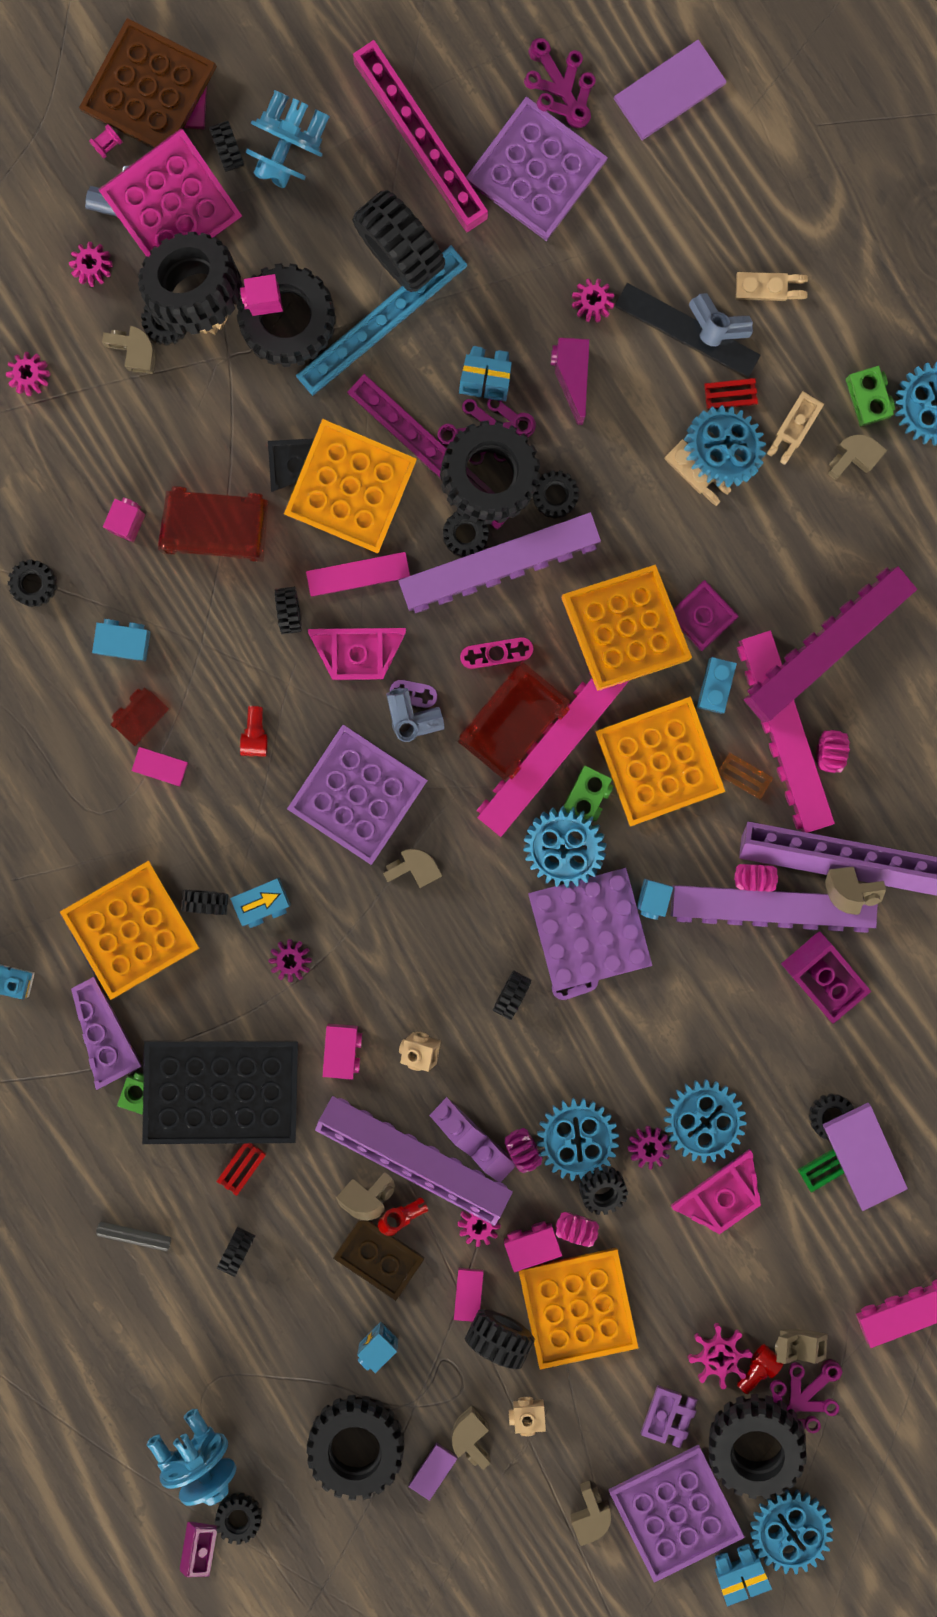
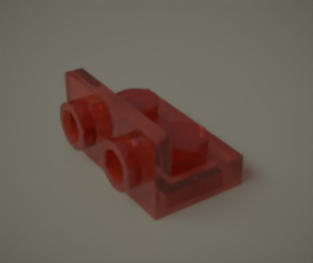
M148 688L143 690L137 689L129 698L131 703L125 709L123 707L119 708L111 717L114 721L110 725L117 729L134 746L170 710Z

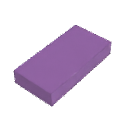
M436 1442L408 1487L430 1501L456 1462L457 1456Z

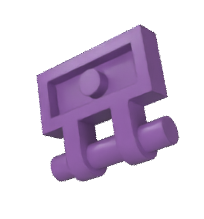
M657 1385L640 1432L641 1435L666 1443L669 1434L674 1436L672 1445L681 1448L684 1439L688 1437L689 1431L687 1429L691 1418L695 1417L697 1411L695 1407L698 1399L688 1396L686 1405L680 1404L681 1393ZM676 1413L682 1415L678 1426L672 1425Z

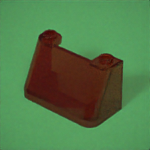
M172 486L171 491H166L158 550L162 554L175 555L178 551L181 554L234 557L237 559H242V556H244V559H250L253 562H263L269 502L263 499L262 494L248 493L247 497L187 492L185 487Z
M521 662L460 734L456 742L504 781L508 777L512 780L521 769L518 766L520 760L550 723L556 718L561 720L568 713L570 708L567 705L570 703V700L524 662Z

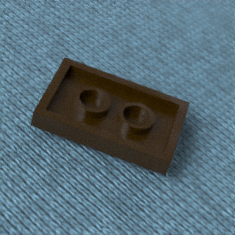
M358 1220L333 1257L334 1260L395 1301L425 1258L393 1235L386 1236L382 1234L378 1225L370 1220Z

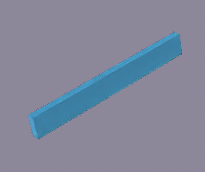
M452 245L442 252L445 258L443 270L415 292L407 291L403 286L400 287L296 375L297 379L312 396L467 267V263Z

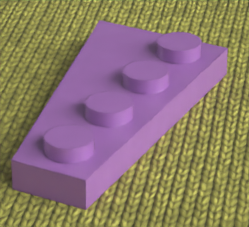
M94 976L73 987L71 990L77 1015L81 1023L82 1035L89 1055L95 1088L98 1090L136 1070L142 1064L97 978Z

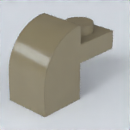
M130 326L129 336H126V332L111 330V333L103 332L102 343L106 348L127 350L125 368L128 371L154 374L155 349L148 336L142 330Z
M865 435L850 436L836 447L843 455L841 456L838 453L829 463L831 470L827 474L836 480L851 462L867 474L887 450L871 437Z
M419 849L402 851L401 854L405 861L401 863L398 859L386 865L387 871L383 873L387 882L411 871L420 888L442 877V873L434 859L427 852Z
M854 866L829 869L825 880L828 896L833 905L848 914L858 915L863 905L873 906L881 903L886 892L884 881L859 884Z
M385 1172L368 1191L352 1179L336 1199L339 1206L351 1216L359 1220H373L386 1212L382 1201H386L392 1196L395 1184L393 1179Z
M799 1329L780 1330V1336H778L775 1344L776 1362L787 1364L794 1360H801L816 1364L825 1360L828 1334Z
M472 1405L455 1421L452 1430V1445L458 1458L467 1452L466 1457L474 1466L479 1465L484 1470L491 1463L490 1455L477 1441L489 1431V1424Z
M590 1480L580 1484L587 1508L570 1515L571 1523L580 1546L600 1539L607 1532L611 1523L608 1500L602 1502L598 1488H592Z

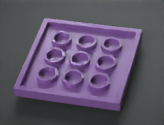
M526 96L466 176V179L470 185L547 241L606 163L608 157L547 111H541L537 104Z
M342 725L287 810L372 865L428 780L345 725Z
M626 868L589 877L587 883L581 879L577 887L573 882H570L568 888L565 887V884L558 885V887L554 886L528 893L554 992L652 966Z
M699 1445L609 1489V1493L654 1582L745 1538Z

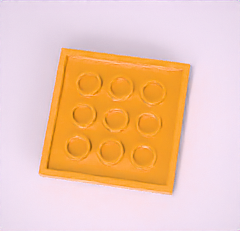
M322 419L284 514L375 553H379L417 459Z
M656 565L565 593L561 597L597 691L692 659Z
M691 696L595 731L630 827L726 792Z
M150 861L143 863L60 911L110 1000L200 949Z
M617 1248L542 1263L519 1271L531 1332L535 1338L534 1346L540 1370L638 1349Z

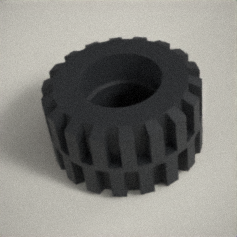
M482 1309L478 1310L465 1336V1341L476 1353L487 1360L506 1368L520 1369L535 1342V1338L528 1329L515 1320L501 1313Z

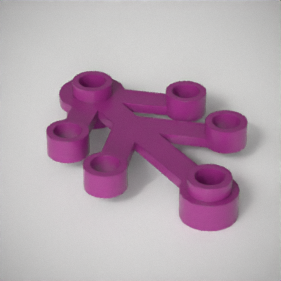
M543 38L535 39L529 47V56L536 62H542L553 82L541 79L540 74L536 71H530L524 78L525 86L529 89L536 88L547 92L541 94L537 100V107L541 111H551L565 116L567 123L573 128L585 127L591 118L590 110L586 104L589 92L596 82L595 76L588 72L581 76L579 79L580 91L576 101L571 91L577 68L583 61L582 54L576 50L569 53L566 58L567 68L563 78L549 54L551 48L548 41ZM537 45L542 46L545 50L538 49ZM571 57L577 58L578 62H573ZM529 77H533L536 83L530 82ZM583 79H588L591 84H586ZM550 94L562 97L566 105L554 102ZM541 100H547L549 105H544ZM575 111L581 113L582 117H578Z
M467 399L463 402L462 410L464 414L472 415L480 422L489 420V425H495L496 420L480 409L474 400ZM488 399V409L491 412H499L509 421L503 423V427L509 429L512 425L518 428L516 433L520 436L524 433L527 437H530L534 433L536 422L530 414H516L499 400H497L500 403L499 407L492 408L490 402L494 399ZM468 403H472L475 407L471 412L465 409V405ZM520 422H526L528 428L526 430H520L518 424ZM444 424L438 430V439L440 443L448 446L454 440L455 435L460 431L464 432L466 428L456 429L451 424ZM447 431L453 434L450 440L443 438V434ZM486 452L478 453L481 456L480 461L474 462L470 458L469 462L474 466L482 464ZM494 453V459L497 462L503 463L506 461L505 458L500 459Z
M833 1359L825 1360L820 1368L821 1374L802 1392L801 1379L805 1375V1369L798 1362L792 1363L788 1369L791 1375L790 1403L787 1405V1411L793 1409L795 1413L797 1411L825 1412L829 1416H835L839 1412V1405L834 1399H827L825 1401L809 1400L829 1381L835 1382L840 1379L842 1368L839 1363ZM796 1367L801 1368V1372L798 1375L792 1373ZM831 1368L837 1370L833 1376L828 1375V1371ZM778 1379L772 1381L770 1385L773 1401L776 1403L779 1400L782 1401V1396L785 1395L787 1390L784 1382ZM780 1384L783 1386L780 1392L774 1391L776 1385ZM835 1404V1408L832 1411H828L827 1406ZM809 1416L806 1419L797 1418L802 1422L804 1429H807L810 1433H817L821 1428V1424L815 1416ZM811 1421L817 1422L814 1428L808 1427Z

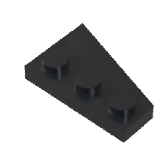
M314 438L268 441L271 492L297 483Z

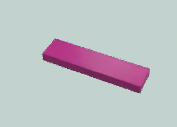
M405 552L306 571L311 597L401 580L410 576Z

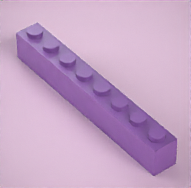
M590 512L398 581L408 610H414L415 613H419L429 609L428 604L438 601L439 605L453 601L452 596L462 593L463 596H467L477 592L476 587L486 584L487 588L501 584L500 579L510 576L511 580L525 575L524 570L534 567V570L538 571L549 567L548 562L558 559L560 563L572 559V553L582 551V554L597 550L596 545L600 544L601 540Z
M747 822L741 837L740 859L825 875L828 874L829 869L854 866L858 881L867 883L884 881L885 886L937 896V857L753 822Z
M672 885L671 916L677 917L678 922H692V918H702V923L717 924V919L727 920L729 925H742L743 921H753L752 926L768 927V922H775L781 928H793V924H803V929L818 930V925H828V930L843 931L845 926L854 927V932H869V928H876L878 904L873 906L863 905L858 915L848 914L836 908L829 899L828 894L785 891L767 892Z
M332 1096L315 1131L494 1226L500 1219L513 1193L505 1184L494 1182L486 1178L482 1172L465 1167L458 1159L449 1158L441 1154L437 1148L418 1142L414 1136L399 1132L390 1123L381 1122L373 1118L369 1112L352 1107L348 1101L342 1098L337 1099Z

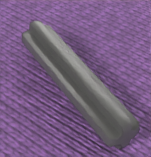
M100 1222L97 1226L96 1235L99 1237L162 1251H168L171 1245V1237L105 1222Z

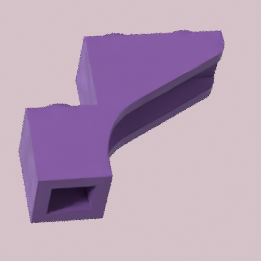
M446 1097L429 1115L454 1145L471 1156L480 1168L496 1181L501 1182L515 1168L516 1165L506 1151L492 1141L449 1098Z

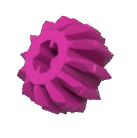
M88 242L87 249L82 244H79L78 248L81 252L79 254L74 251L71 253L72 257L76 259L69 262V266L74 268L71 274L74 278L79 277V283L82 285L88 280L90 287H94L96 279L100 284H103L102 276L110 277L111 273L107 268L113 267V262L108 260L111 256L109 251L103 252L104 247L101 244L94 248L93 243ZM94 260L96 265L92 264L93 268L89 269L86 264H90L89 261Z
M586 279V287L579 283L577 285L579 292H573L572 298L577 300L572 303V308H581L577 312V316L581 317L584 313L587 314L586 322H590L591 316H594L596 322H600V314L607 318L609 316L607 309L614 308V303L609 300L613 299L615 295L612 292L606 293L610 287L609 284H605L602 288L600 287L601 279H597L595 285H592L590 279ZM592 296L597 297L596 301L600 302H596L595 305H590V300L587 299H591Z
M25 352L24 359L18 354L15 355L17 363L8 362V366L13 371L6 372V376L12 378L8 383L9 386L16 387L18 394L23 393L25 390L27 396H32V389L40 394L42 391L39 385L48 386V382L43 379L50 376V372L44 370L48 364L46 361H40L38 354L33 355L31 358L30 353ZM26 370L33 373L31 378L23 375Z
M830 730L824 731L821 734L816 752V762L819 770L830 773L842 772L844 770L850 750V741L847 733Z
M740 864L736 867L735 887L740 890L772 892L776 890V884L778 883L777 868L768 865Z
M465 1211L460 1213L461 1217L465 1220L458 1221V1226L464 1228L459 1234L461 1237L468 1235L466 1239L467 1244L476 1239V1247H480V1240H484L485 1244L489 1245L490 1239L488 1236L495 1239L498 1237L494 1230L501 1228L500 1223L497 1222L494 1226L471 1213L468 1214ZM477 1220H482V1224L486 1223V1225L481 1227V1230H477L476 1225L472 1226V1224H476Z
M563 1212L557 1221L555 1233L563 1240L591 1247L594 1245L595 1240H597L599 1225L592 1219L570 1212Z

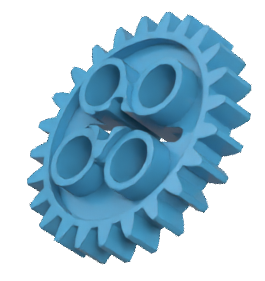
M937 362L934 364L933 369L929 363H926L923 368L924 371L918 366L914 369L915 375L909 372L906 375L909 382L902 381L899 384L904 390H898L895 393L901 400L894 403L895 406L901 407V410L896 412L895 416H903L899 426L908 425L905 433L915 432L913 440L922 436V444H926L931 439L933 446L937 445V406H932L931 402L933 400L937 402ZM929 382H932V383H933V386H934V387H933V390H932L931 386L929 385ZM916 389H922L926 393L925 400H919L916 397ZM923 413L931 416V425H926L922 422L921 416Z
M723 405L717 411L714 407H711L708 413L702 411L699 417L696 416L692 421L693 425H690L687 429L689 434L686 435L684 441L688 442L684 450L691 453L686 459L689 461L694 460L695 463L691 469L699 468L701 470L698 475L699 477L704 474L708 475L707 483L712 479H716V486L718 487L723 481H725L727 488L733 482L736 486H739L743 481L748 482L751 476L758 472L757 468H760L764 463L761 459L766 455V452L761 449L764 448L766 443L759 441L764 434L756 433L755 430L759 425H751L749 423L752 418L751 416L746 419L742 418V410L736 415L732 406L727 412H725ZM707 431L712 432L715 438L709 436ZM732 431H735L740 438L735 437L732 434ZM710 455L715 456L718 462L713 461ZM735 455L740 456L743 462L738 461Z
M564 806L561 807L559 813L554 808H551L549 815L542 812L541 820L535 818L533 821L534 826H529L527 830L529 835H526L524 841L529 844H526L523 850L531 853L527 855L526 861H534L530 869H539L538 878L545 874L547 876L546 883L554 879L555 886L558 887L560 881H564L565 887L568 888L570 882L573 881L577 887L579 886L580 878L587 883L589 875L595 877L597 873L596 868L601 869L603 863L600 860H604L606 853L602 851L605 850L607 844L600 841L604 839L605 835L603 833L597 834L600 825H591L593 817L585 820L583 818L584 811L579 815H575L574 807H572L570 813H566ZM546 832L555 833L557 839H550ZM571 832H579L582 838H574ZM548 856H555V857H557V859L559 860V862H558V863H553V862H551V861L548 859ZM573 856H581L584 862H576Z
M707 1079L704 1080L703 1086H700L697 1080H694V1088L692 1089L687 1084H684L686 1092L682 1093L676 1090L679 1098H670L669 1100L672 1102L673 1107H665V1110L671 1114V1116L663 1118L665 1122L670 1123L669 1126L664 1128L665 1132H673L668 1137L669 1142L677 1140L674 1149L679 1150L683 1147L682 1156L685 1157L690 1152L692 1161H695L698 1155L703 1163L706 1162L707 1156H710L712 1161L716 1162V1154L726 1158L724 1150L727 1149L733 1153L734 1150L731 1144L740 1145L741 1142L736 1137L737 1135H745V1132L739 1126L747 1124L745 1120L740 1119L746 1112L737 1109L742 1105V1102L740 1100L733 1102L736 1094L731 1092L727 1095L728 1087L726 1085L719 1090V1083L717 1081L710 1087ZM704 1097L712 1099V1105L708 1109H701L699 1107L700 1100ZM717 1106H722V1108L719 1111L711 1115L715 1111ZM686 1114L692 1115L694 1119L693 1123L689 1126H683L680 1122L681 1118ZM702 1116L705 1118L709 1117L710 1124L707 1126L705 1124L701 1125L700 1118ZM720 1116L729 1117V1123L726 1127L720 1128L717 1126L716 1122ZM698 1127L694 1134L689 1137L688 1133ZM702 1133H709L710 1141L705 1145L699 1144L698 1137Z
M572 1098L571 1105L567 1106L566 1102L562 1100L561 1109L553 1105L554 1114L545 1113L548 1122L540 1121V1125L545 1130L537 1131V1135L543 1138V1140L537 1142V1146L545 1147L540 1151V1155L548 1156L544 1164L549 1165L553 1163L551 1169L553 1173L560 1169L561 1178L570 1173V1179L573 1181L576 1174H579L580 1179H582L588 1171L594 1173V1168L599 1167L601 1171L602 1164L606 1166L611 1165L607 1158L608 1156L616 1157L611 1148H617L619 1144L612 1141V1139L619 1137V1134L611 1132L616 1127V1123H608L612 1116L610 1113L602 1115L604 1112L603 1106L596 1110L595 1101L586 1106L585 1098H582L580 1104H576L575 1099ZM574 1117L578 1118L579 1133L581 1138H584L580 1141L582 1161H578L575 1141H571V1139H575ZM592 1119L596 1122V1126L592 1131L583 1130L582 1124L585 1120ZM562 1122H567L571 1125L570 1131L566 1134H560L557 1131L558 1125ZM591 1144L598 1146V1153L595 1156L586 1155L585 1149ZM563 1148H571L574 1151L573 1156L569 1159L561 1158L560 1152Z
M786 1489L784 1497L776 1494L774 1501L771 1498L767 1499V1506L760 1503L759 1507L762 1513H753L758 1521L750 1523L751 1527L756 1530L750 1532L752 1539H755L752 1543L754 1549H759L757 1552L758 1557H765L764 1562L767 1566L773 1562L775 1571L782 1566L785 1574L788 1573L789 1568H793L794 1573L798 1574L799 1567L808 1572L807 1564L811 1563L814 1567H817L815 1559H825L822 1550L830 1551L829 1546L825 1542L833 1541L832 1536L828 1534L833 1531V1527L827 1524L831 1521L829 1514H825L826 1509L824 1505L818 1507L819 1501L817 1498L810 1501V1495L807 1492L801 1498V1494L797 1489L794 1496H791L789 1490ZM793 1510L801 1511L797 1518H789L790 1512ZM778 1514H782L791 1529L796 1532L799 1540L805 1546L804 1550L799 1547L792 1534L787 1531ZM772 1525H779V1526H780V1528H779V1530H778L777 1532H775V1533H770V1532H768V1529H769L770 1526H772ZM807 1531H815L812 1538H803ZM786 1546H795L791 1553L783 1552Z

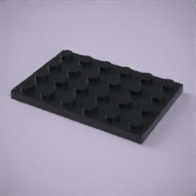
M144 1041L142 1144L296 1143L298 1041Z

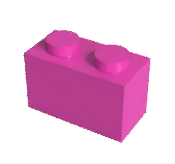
M275 274L244 279L245 287L240 288L242 303L245 309L250 310L252 316L283 311L279 285Z
M124 497L122 501L114 499L103 528L114 535L134 543L145 514L140 510L141 506Z
M327 1024L323 1077L353 1079L354 1073H359L360 1058H356V1048H361L362 1033L358 1032V1026Z
M545 1221L532 1225L531 1230L525 1232L515 1230L507 1234L508 1237L504 1238V1245L514 1272L562 1256L552 1223L546 1224Z

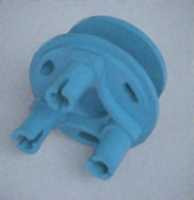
M274 90L266 112L263 111L261 118H257L256 122L251 121L252 125L280 138L273 156L270 159L248 148L246 153L259 159L254 170L256 177L260 179L271 178L276 186L285 188L290 175L302 180L306 178L305 175L283 165L291 144L322 157L323 153L320 152L321 148L319 146L322 141L321 136L330 116L315 109L307 131L301 132L299 125L309 105L301 102L297 110L300 101L293 98L286 118L282 120L280 117L289 96Z
M191 1409L183 1418L194 1433L192 1440L189 1439L187 1434H182L180 1437L184 1443L181 1444L179 1439L176 1438L173 1445L177 1450L174 1452L169 1451L160 1435L151 1437L146 1445L158 1461L157 1465L161 1470L160 1482L165 1488L174 1489L182 1487L179 1492V1499L186 1506L200 1503L212 1506L223 1500L228 1494V1483L236 1473V1464L230 1458H222L228 1447V1440L225 1435L215 1433L212 1427L207 1426L198 1409Z

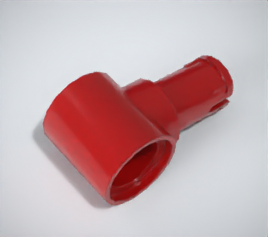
M248 706L247 729H244V733H241L240 738L241 756H267L268 738L262 725L263 707Z
M419 1197L404 1207L399 1206L389 1209L378 1221L380 1232L386 1236L395 1235L403 1227L409 1225L412 1219L428 1212L426 1204L419 1208L425 1201ZM387 1217L394 1218L397 1227H391L387 1222Z
M763 1344L751 1357L752 1364L746 1373V1378L741 1379L737 1386L748 1395L762 1379L776 1376L784 1364L776 1362L777 1354Z

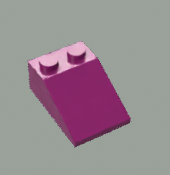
M558 338L557 345L552 346L551 365L555 366L556 377L577 425H583L586 414L590 339Z
M820 931L781 963L832 1024L872 992Z

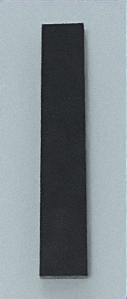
M629 283L626 284L615 304V307L747 379L761 356L759 353L733 339L722 340L718 346L707 345L700 338L702 327L696 319Z

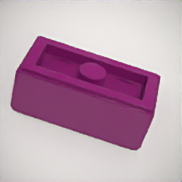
M198 1522L187 1523L180 1571L186 1577L210 1576L217 1535L216 1525Z

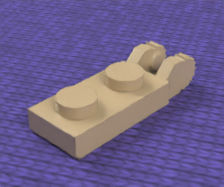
M737 272L736 299L766 301L806 299V291H788V283H807L808 276L799 274L788 275V273Z
M802 391L775 435L776 439L767 454L772 457L778 450L782 440L788 443L790 446L784 452L780 461L785 465L795 448L797 449L824 404Z
M682 439L664 459L699 494L702 493L712 504L717 506L720 503L718 496L707 488L711 482L716 485V479H712L707 483L708 475L704 474L699 477L698 475L701 470L699 468L691 469L695 462L694 460L689 461L686 459L691 452L684 450L687 443ZM724 481L718 487L727 495L732 491L730 487H726Z

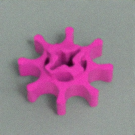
M715 1323V1336L712 1339L705 1340L699 1333L694 1335L696 1342L703 1345V1350L697 1355L689 1354L688 1359L690 1363H704L705 1369L698 1375L701 1383H704L709 1375L716 1374L720 1377L719 1385L721 1389H726L725 1377L728 1373L735 1372L741 1379L746 1378L745 1372L737 1367V1363L741 1358H751L752 1352L750 1349H736V1342L742 1338L740 1330H735L732 1337L724 1338L720 1335L721 1327L719 1323ZM718 1352H723L722 1360H717Z

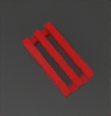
M756 379L705 383L707 410L711 407L719 409L721 405L724 408L757 405ZM750 386V389L710 393L712 389ZM751 395V399L711 403V399Z
M252 1143L242 1144L216 1182L225 1186L224 1188L232 1191L237 1196L267 1153ZM247 1147L250 1148L251 1151L229 1181L225 1180L224 1178ZM257 1153L259 1157L239 1185L235 1187L233 1183L253 1155Z

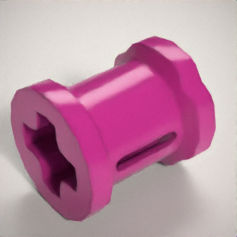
M108 124L99 136L89 140L90 144L103 159L107 157L106 153L114 146L123 143Z

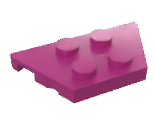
M406 628L308 629V634L332 680H383L406 634Z
M748 1149L671 1204L672 1209L721 1234L758 1208L761 1202L753 1162L754 1157L751 1150Z

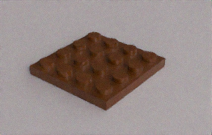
M127 18L79 109L154 149L179 129H184L217 65L207 58Z

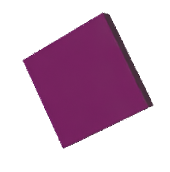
M705 580L673 609L682 632L701 652L739 617Z

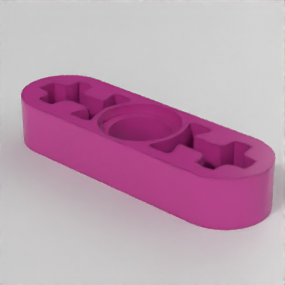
M522 637L472 645L462 650L460 660L462 665L468 669L525 661L532 655L533 645L530 640ZM519 642H523L524 646L529 647V650L525 651V656H520V653L516 652L511 653L513 659H507L508 649L505 644H511L510 649L517 648ZM494 646H499L504 651V657L499 661H495L489 656V651ZM480 648H486L485 656L488 663H482L483 658L476 659L473 665H470L469 661H465L464 656H468V651L473 650V653L477 655L482 654Z

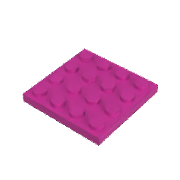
M179 129L98 189L147 257L151 255L150 251L155 246L159 247L162 244L161 241L166 238L170 240L174 238L175 234L182 233L187 235L188 232H197L198 235L205 233L215 237L242 217L183 129Z

